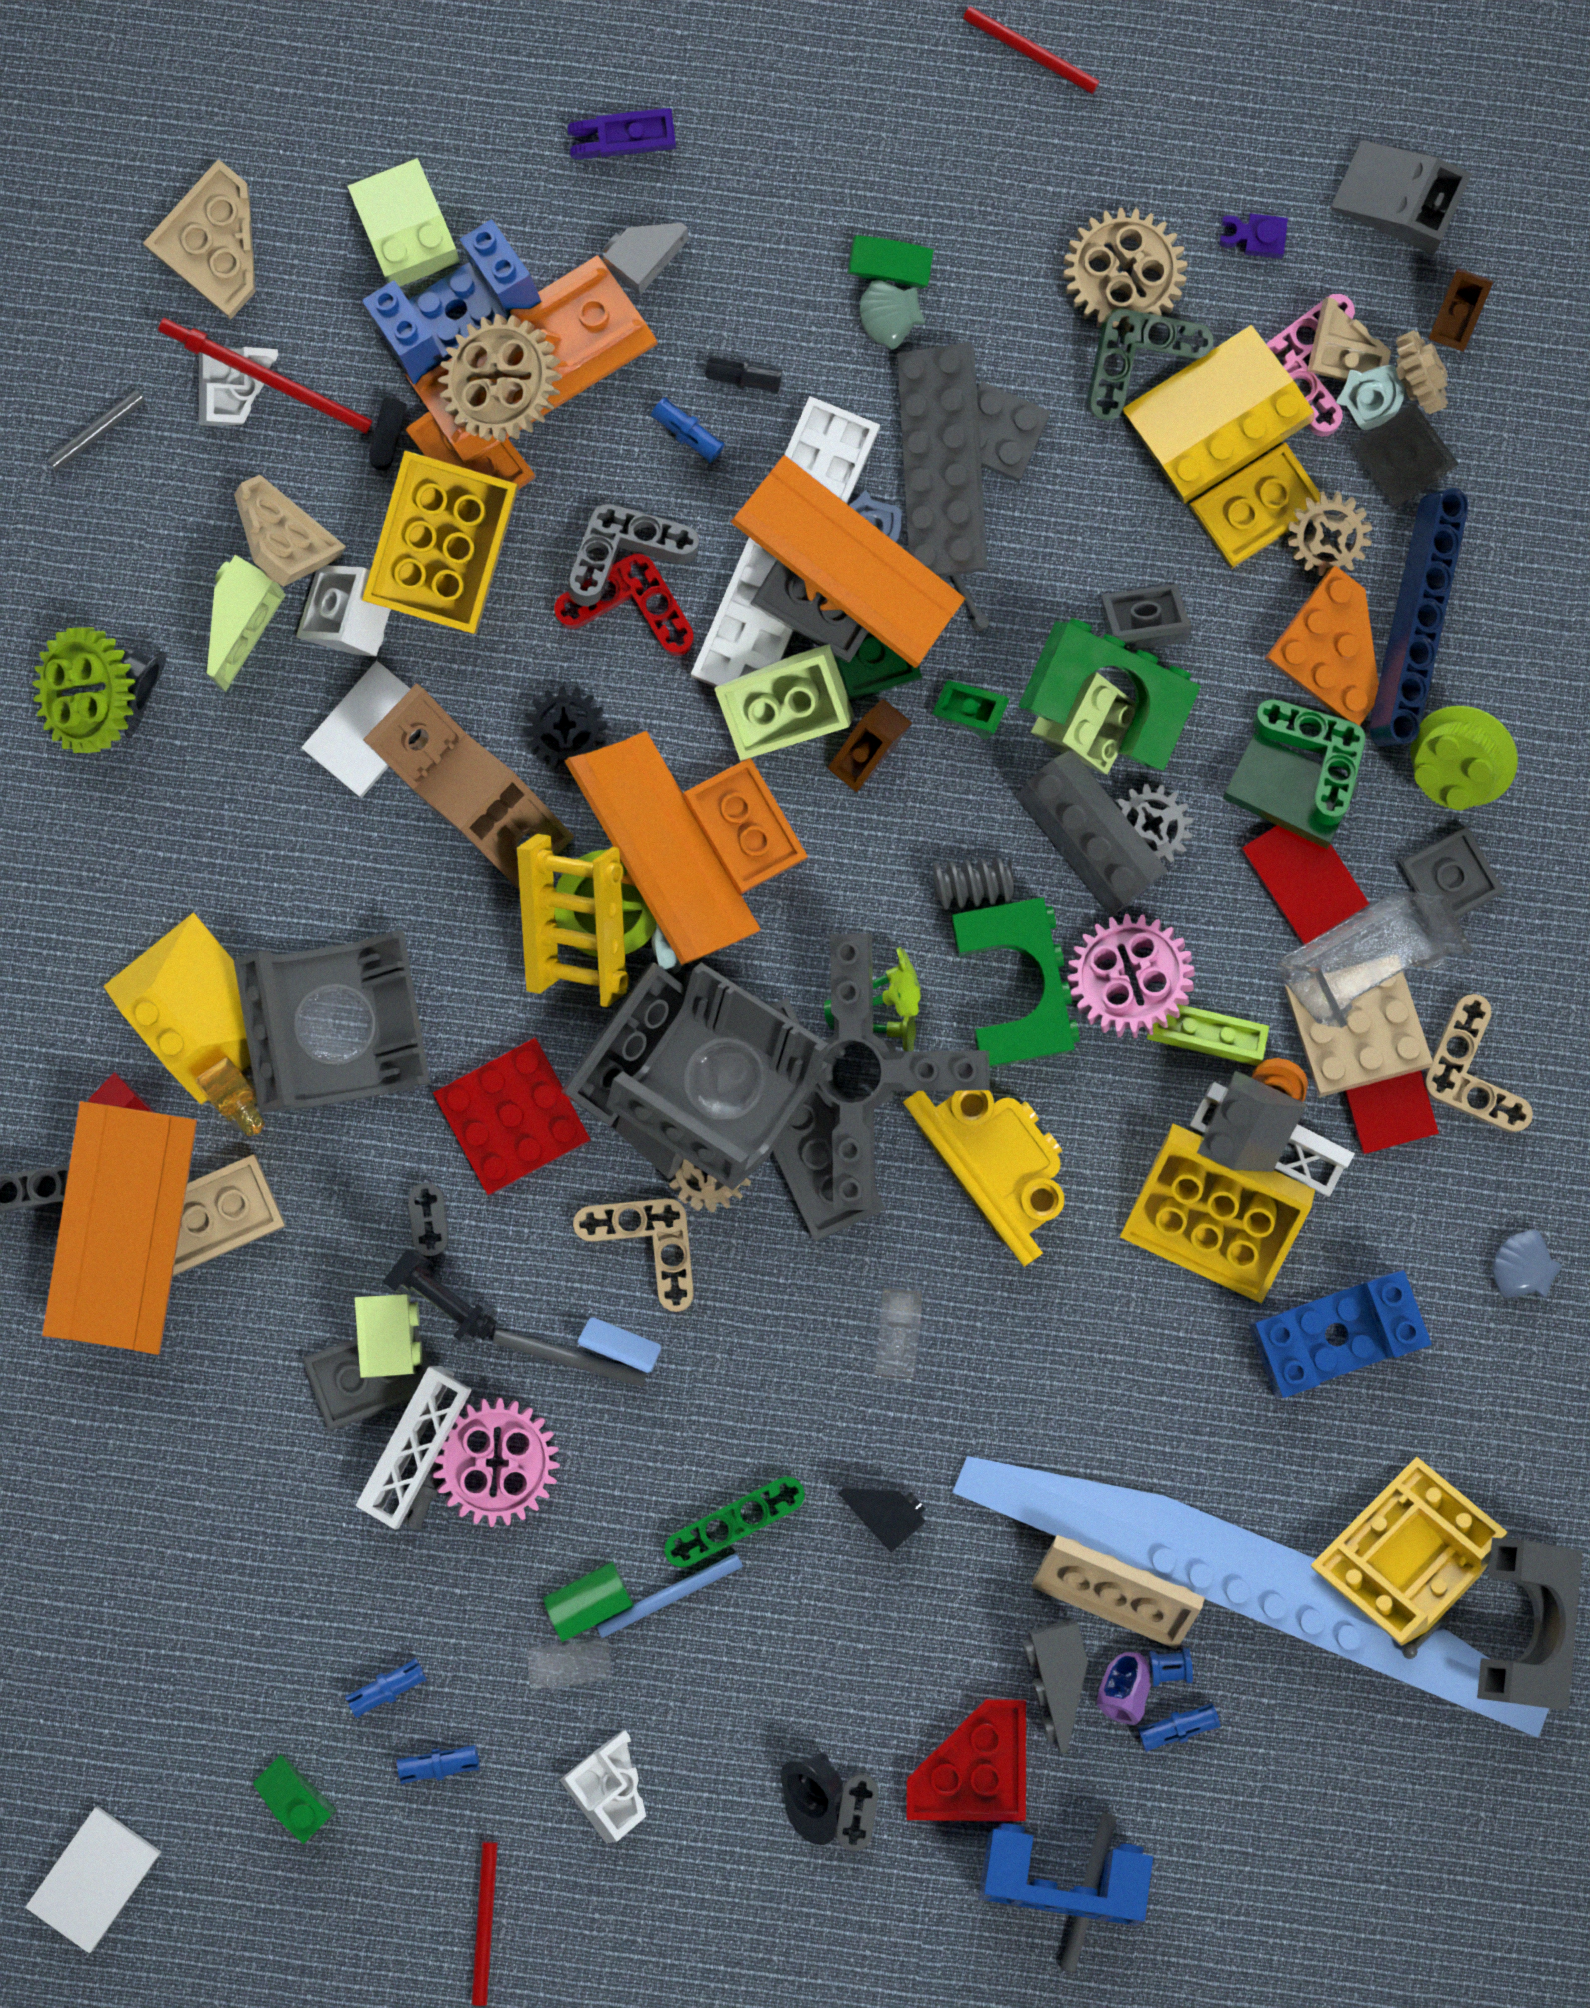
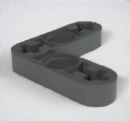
M612 504L600 505L591 515L571 571L569 596L575 603L582 606H590L597 603L603 595L619 548L675 564H687L693 561L698 554L699 536L693 528L687 525ZM607 519L614 521V524H611L609 528L602 527ZM625 523L629 524L628 535L623 534ZM639 528H649L655 533V537L648 541H642L634 533ZM662 534L667 535L665 545H661ZM680 540L687 542L683 549L676 548ZM594 548H600L608 556L605 560L597 562L589 559L587 552ZM587 572L593 574L592 586L587 591H583L580 589V586L584 585Z

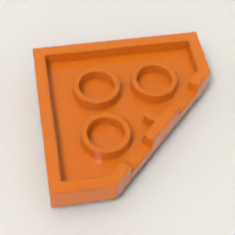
M1335 565L1330 567L1264 659L1338 717L1359 726L1374 707L1379 685L1366 590Z

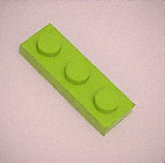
M1176 1004L1180 1017L1175 1018L1167 1014V1028L1162 1027L1156 1022L1153 1024V1035L1147 1033L1146 1039L1257 1066L1264 1058L1269 1026Z

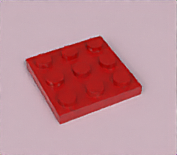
M536 1037L433 1092L488 1196L591 1141L570 1099L561 1093L563 1086Z

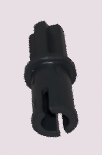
M709 357L705 377L709 380L739 385L740 390L749 387L778 394L783 370L749 364L750 360H745V363Z

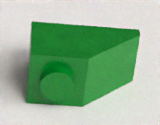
M282 1754L253 1783L274 1816L302 1844L307 1842L337 1811Z

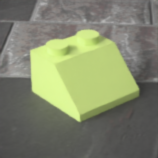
M407 1294L355 1297L360 1378L417 1374L416 1366L423 1363L421 1342H414L413 1326H419L420 1324L418 1302L411 1303V1295Z

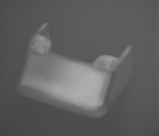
M1403 891L1379 901L1277 961L1275 966L1282 980L1318 1024L1343 1028L1348 1025L1346 1019L1349 1017L1347 1012L1353 1007L1352 1000L1410 966H1423L1425 970H1429L1446 961L1445 955L1449 953L1467 955L1473 952L1445 895Z

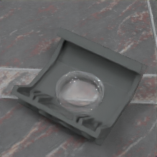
M403 930L390 931L363 941L281 955H271L270 951H257L233 959L259 1113L309 1109L416 1090L415 1087L430 1083Z
M700 963L692 970L685 999L679 1013L642 1068L632 1077L622 1071L613 1079L606 1107L731 1190H734L767 1160L829 1065L824 1062L829 1044L705 964Z

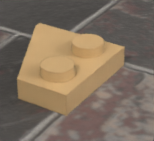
M1330 297L1323 299L1307 371L1347 381L1350 370L1363 373L1376 367L1388 365L1391 350L1379 339L1371 337L1367 328L1357 319L1352 320L1337 306L1339 303L1335 299Z

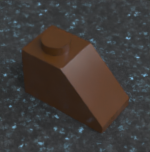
M882 699L861 719L827 769L857 793L895 749L913 722L886 700Z

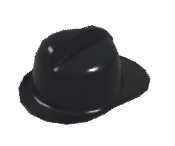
M129 649L124 650L125 653L121 663L131 665L130 669L125 673L126 678H131L135 681L134 684L128 687V692L135 695V699L127 701V706L133 711V715H126L125 721L128 724V729H125L124 733L127 738H131L135 734L141 723L151 692L164 669L167 658L165 652H159L152 658Z
M820 1753L802 1762L790 1761L784 1764L780 1771L786 1811L795 1831L806 1841L814 1845H825L831 1842L837 1833L835 1806L843 1792V1781L838 1772L830 1765L828 1755Z

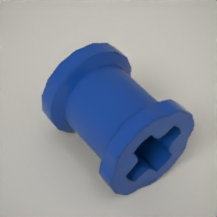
M1189 1647L1182 1648L1181 1652L1157 1654L1155 1650L1149 1651L1150 1677L1153 1687H1158L1160 1682L1184 1680L1186 1684L1193 1683V1669ZM1179 1665L1177 1669H1162L1163 1666Z

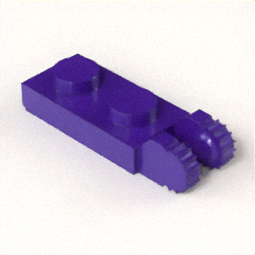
M672 108L596 116V119L577 121L567 126L568 134L572 137L591 136L595 133H598L599 142L576 144L570 147V156L578 160L592 159L600 155L602 158L676 149Z

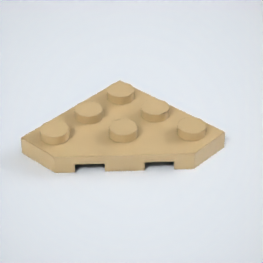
M218 159L143 244L147 250L231 320L256 292L250 195L248 184Z
M261 475L242 482L235 492V500L253 561L264 570L265 575L273 582L279 583L284 587L339 559L346 549L343 543Z

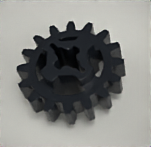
M560 686L558 696H553L549 690H546V701L544 703L536 699L533 700L532 703L537 710L536 713L525 714L526 720L533 724L523 728L525 736L534 737L527 746L530 751L540 749L536 757L540 763L550 758L551 769L556 770L559 763L563 762L567 771H570L565 760L569 757L595 751L596 744L605 745L606 738L599 734V731L608 729L606 721L597 720L604 714L602 707L591 708L595 701L592 695L587 696L583 700L581 699L580 688L576 687L572 695H567L565 687ZM571 705L581 708L589 718L578 717L572 712ZM556 707L557 711L549 720H543L544 716ZM565 713L571 727H573L569 730L567 744L560 730H556L562 728ZM582 737H589L584 746L575 751V746ZM542 739L556 742L559 745L560 752L550 749Z

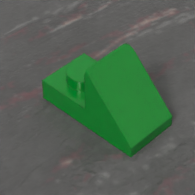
M947 680L932 715L941 721L968 728L981 739L987 740L994 735L1010 699L1000 694Z

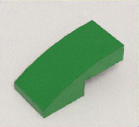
M855 235L852 240L847 274L872 281L890 280L923 289L929 283L934 249L890 239Z

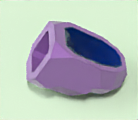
M1125 1652L1118 1655L1108 1665L1097 1698V1706L1105 1716L1117 1722L1135 1725L1141 1720L1145 1712V1703L1151 1687L1149 1683L1150 1666L1144 1656L1140 1653Z

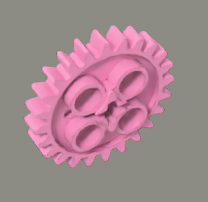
M1125 914L1123 924L1118 925L1115 919L1110 917L1109 929L1105 930L1102 926L1096 924L1097 936L1095 938L1087 934L1083 935L1086 948L1074 947L1075 956L1079 960L1069 961V968L1074 974L1067 976L1069 986L1075 987L1070 991L1072 1000H1081L1077 1004L1080 1014L1090 1011L1087 1016L1090 1025L1101 1019V1030L1103 1033H1106L1113 1025L1116 1027L1117 1037L1120 1038L1125 1028L1131 1029L1134 1038L1138 1037L1139 1028L1145 1027L1149 1035H1153L1154 1023L1158 1022L1162 1027H1168L1167 1014L1175 1018L1180 1017L1176 1004L1187 1006L1189 1004L1188 996L1184 992L1194 990L1193 981L1187 979L1195 976L1194 966L1186 965L1192 961L1191 952L1182 951L1185 947L1183 938L1173 940L1175 935L1174 928L1169 927L1161 932V922L1159 919H1156L1151 926H1147L1145 915H1141L1137 924L1131 922L1129 914ZM1120 946L1125 947L1133 974L1137 977L1138 988L1145 1002L1142 1006L1137 1004L1129 977L1125 973L1124 963L1118 952ZM1142 947L1153 950L1152 954L1146 958H1139L1134 955L1135 951ZM1109 959L1116 962V965L1110 970H1100L1097 968V965L1103 960ZM1155 981L1166 985L1159 992H1150L1146 989L1150 983ZM1121 993L1129 997L1121 1005L1109 1002L1110 998L1115 994Z
M482 1398L479 1404L480 1410L475 1411L470 1404H466L465 1411L467 1416L462 1418L458 1415L455 1421L456 1425L454 1428H451L446 1441L441 1447L443 1449L442 1454H438L434 1461L441 1464V1468L431 1474L434 1478H444L445 1482L439 1485L436 1490L438 1493L451 1492V1495L445 1502L447 1506L450 1507L458 1502L461 1503L457 1513L460 1517L465 1516L472 1510V1522L478 1524L482 1516L486 1515L487 1523L490 1527H494L497 1516H501L504 1524L508 1526L511 1522V1513L515 1512L520 1519L524 1520L526 1519L524 1507L528 1505L536 1511L539 1510L538 1504L535 1501L537 1495L549 1498L550 1495L543 1489L545 1483L556 1484L557 1480L548 1475V1470L560 1467L559 1463L549 1460V1455L556 1453L559 1449L556 1446H547L546 1441L554 1435L552 1431H539L545 1422L543 1418L540 1417L532 1422L530 1421L533 1412L532 1408L527 1407L519 1414V1405L515 1400L509 1404L507 1409H504L502 1398H496L493 1408H490L486 1399ZM500 1427L501 1435L497 1453L505 1461L504 1465H498L496 1468L497 1493L496 1496L491 1497L489 1493L493 1469L486 1465V1459H491L494 1456V1428ZM481 1430L487 1438L485 1447L477 1452L470 1451L467 1446L468 1436L474 1431ZM520 1432L525 1437V1447L521 1452L512 1454L507 1449V1439L511 1434ZM473 1470L481 1471L484 1475V1483L481 1488L476 1491L467 1490L464 1484L466 1475ZM512 1472H519L523 1477L522 1487L515 1493L506 1492L504 1489V1479Z

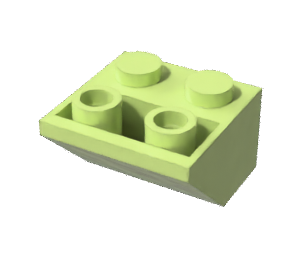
M1093 672L1083 682L1064 725L1052 723L1038 717L1031 733L1062 754L1072 749L1084 765L1107 775L1118 755L1117 752L1134 716L1136 702L1100 674Z

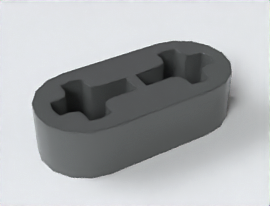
M421 1183L411 1190L408 1199L412 1241L419 1253L428 1257H435L441 1255L449 1245L445 1197L439 1187L432 1183ZM426 1189L429 1190L430 1195L437 1196V1203L431 1204L430 1207L431 1217L427 1218L424 1207L416 1204V1198H421L423 1190ZM427 1222H432L433 1232L442 1237L440 1242L435 1243L434 1250H429L428 1245L421 1244L420 1241L421 1237L427 1235Z
M856 1773L846 1780L842 1792L837 1822V1838L839 1843L850 1851L864 1849L870 1843L879 1797L878 1786L870 1775L864 1773ZM859 1781L866 1782L867 1790L872 1791L871 1797H864L862 1809L855 1808V1795L849 1793L850 1788H856ZM853 1814L860 1815V1829L866 1831L865 1836H858L857 1841L854 1843L849 1842V1835L843 1833L844 1827H851Z

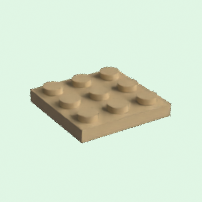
M1398 955L1285 986L1288 1003L1319 1097L1432 1067L1433 1061Z

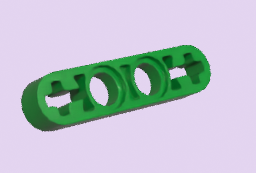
M785 1476L778 1478L675 1532L665 1543L664 1552L666 1558L676 1567L690 1566L798 1509L803 1503L805 1495L803 1485L793 1477ZM786 1483L789 1488L796 1486L798 1493L794 1495L795 1503L788 1505L786 1501H781L775 1504L774 1507L779 1513L771 1516L768 1503L760 1494L769 1491L771 1499L781 1492L779 1488L781 1484ZM756 1501L760 1503L764 1510L761 1521L749 1524L742 1519L741 1508L746 1502ZM719 1519L728 1525L729 1534L724 1541L713 1542L707 1537L706 1526L710 1521ZM698 1527L701 1540L709 1549L701 1552L699 1544L689 1551V1559L684 1560L681 1555L674 1557L671 1551L676 1547L675 1540L681 1538L686 1543L695 1539L696 1537L691 1533V1530Z

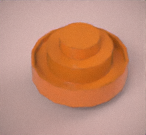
M1274 1058L1261 1062L1254 1069L1251 1076L1252 1079L1301 1102L1305 1100L1308 1080L1304 1071L1297 1064L1286 1059Z

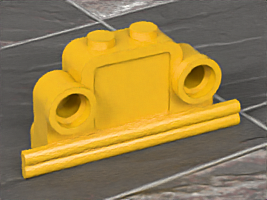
M989 1090L955 1091L951 1097L937 1107L934 1106L924 1091H917L903 1101L905 1107L916 1120L918 1129L1007 1250L1011 1249L1023 1267L1043 1254L1029 1234L1046 1221L1058 1216L1063 1209L1064 1193L1061 1187L1051 1180L1059 1172L1061 1164L1058 1154L1062 1152V1149L1049 1132L1043 1136L1034 1124L1039 1118L1026 1101L1020 1104L1013 1098H1002L994 1103L993 1096Z

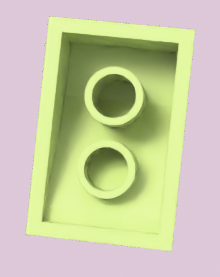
M418 158L348 186L387 284L395 280L400 287L460 263L456 247Z
M234 555L230 563L227 561L223 563L215 577L217 584L214 588L207 666L209 677L225 692L286 595L280 585L270 580L264 571Z
M830 644L790 656L715 687L717 698L740 761L848 728L854 718V713Z

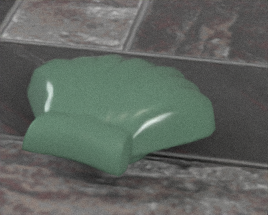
M874 280L861 298L860 318L868 337L891 350L896 349L914 325L925 324V319L919 306L917 288L903 291L884 281Z

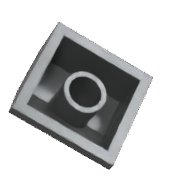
M1235 1070L1202 1135L1197 1153L1232 1170L1273 1172L1307 1104Z

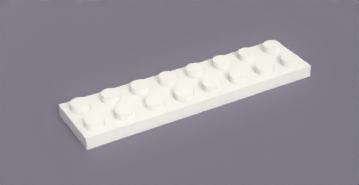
M809 396L785 455L848 504L880 430V424ZM750 537L691 672L692 678L714 687L781 661L794 632L750 604L777 560Z

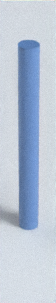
M736 1552L596 1624V1627L601 1637L604 1638L742 1568L743 1564Z

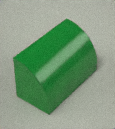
M614 1561L543 1597L547 1612L562 1642L634 1604Z

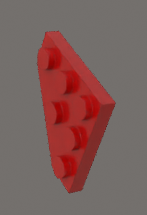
M985 1699L906 1778V1820L1026 1821V1699Z

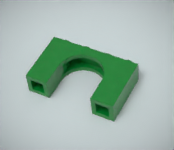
M1071 618L1069 623L1055 621L1018 707L1049 722L1064 725L1076 696L1087 677L1100 668L1115 666L1128 676L1136 693L1135 713L1117 753L1150 769L1164 771L1201 685L1190 681L1189 679L1192 674L1181 668L1170 665L1167 670L1156 665L1159 658L1150 653L1137 649L1136 654H1133L1123 649L1126 643L1114 636L1104 634L1103 638L1091 634L1092 626L1075 618Z
M1044 897L952 915L951 924L958 957L999 949L1017 951L1034 963L1042 980L1041 1000L1031 1014L1014 1022L975 1029L974 1038L977 1051L989 1050V1069L1072 1053L1075 1050L1074 1043L1080 1042L1076 1019L1069 1020L1066 1005L1072 1004V997L1068 981L1061 982L1058 967L1064 966V958L1060 943L1053 944L1051 929L1057 928L1053 906H1046Z

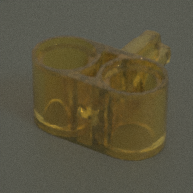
M227 1056L195 1079L196 1084L210 1103L229 1122L235 1119L245 1135H258L262 1132L265 1121L254 1106L258 1102L255 1087Z

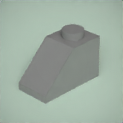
M683 223L628 227L621 236L615 234L608 241L603 250L605 253L603 256L604 263L611 273L638 295H641L689 240L688 227Z

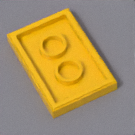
M1285 442L1190 503L1189 508L1229 567L1233 569L1290 532L1288 523L1299 521L1295 516L1294 510L1299 508L1305 511L1307 509L1305 500L1307 497L1311 498L1314 503L1319 502L1320 492Z

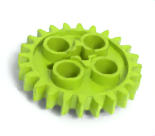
M94 627L67 628L66 632H57L56 640H48L46 642L49 651L39 653L44 664L34 668L41 675L40 680L32 682V685L40 689V694L33 698V701L42 703V708L37 712V716H46L47 720L43 729L54 730L52 741H62V749H72L73 753L100 752L101 749L111 748V741H119L121 739L118 730L128 729V724L123 717L125 715H133V711L127 706V701L135 699V695L128 692V687L134 684L135 681L134 679L126 678L125 674L131 665L121 663L125 652L124 650H114L116 640L114 638L105 639V631H95ZM93 685H106V688L101 691L84 692L74 696L62 697V692L65 690L87 688Z

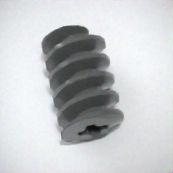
M994 857L991 869H989L984 858H979L976 870H973L968 859L963 860L960 871L957 870L953 861H948L945 873L942 872L937 862H933L935 900H940L945 911H949L952 899H956L960 910L965 908L967 898L972 899L975 908H980L983 896L987 897L991 907H995L998 895H1002L1005 903L1010 904L1014 894L1011 857H1009L1006 867H1004L999 857Z

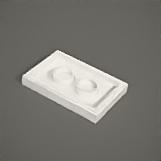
M376 660L301 748L357 796L362 798L389 767L363 739L409 692L410 688ZM418 729L411 734V736L409 737L408 744L421 729Z
M97 1806L25 1908L90 1954L159 1857L161 1851Z

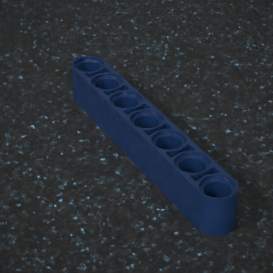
M1449 488L1427 494L1418 505L1370 721L1369 732L1371 739L1380 747L1409 744L1417 738L1420 732L1419 725L1423 718L1468 514L1469 503L1467 497L1458 488ZM1401 686L1403 687V690H1404V697H1403L1402 692H1401ZM1393 723L1395 724V727H1396V734L1394 733V730H1393Z

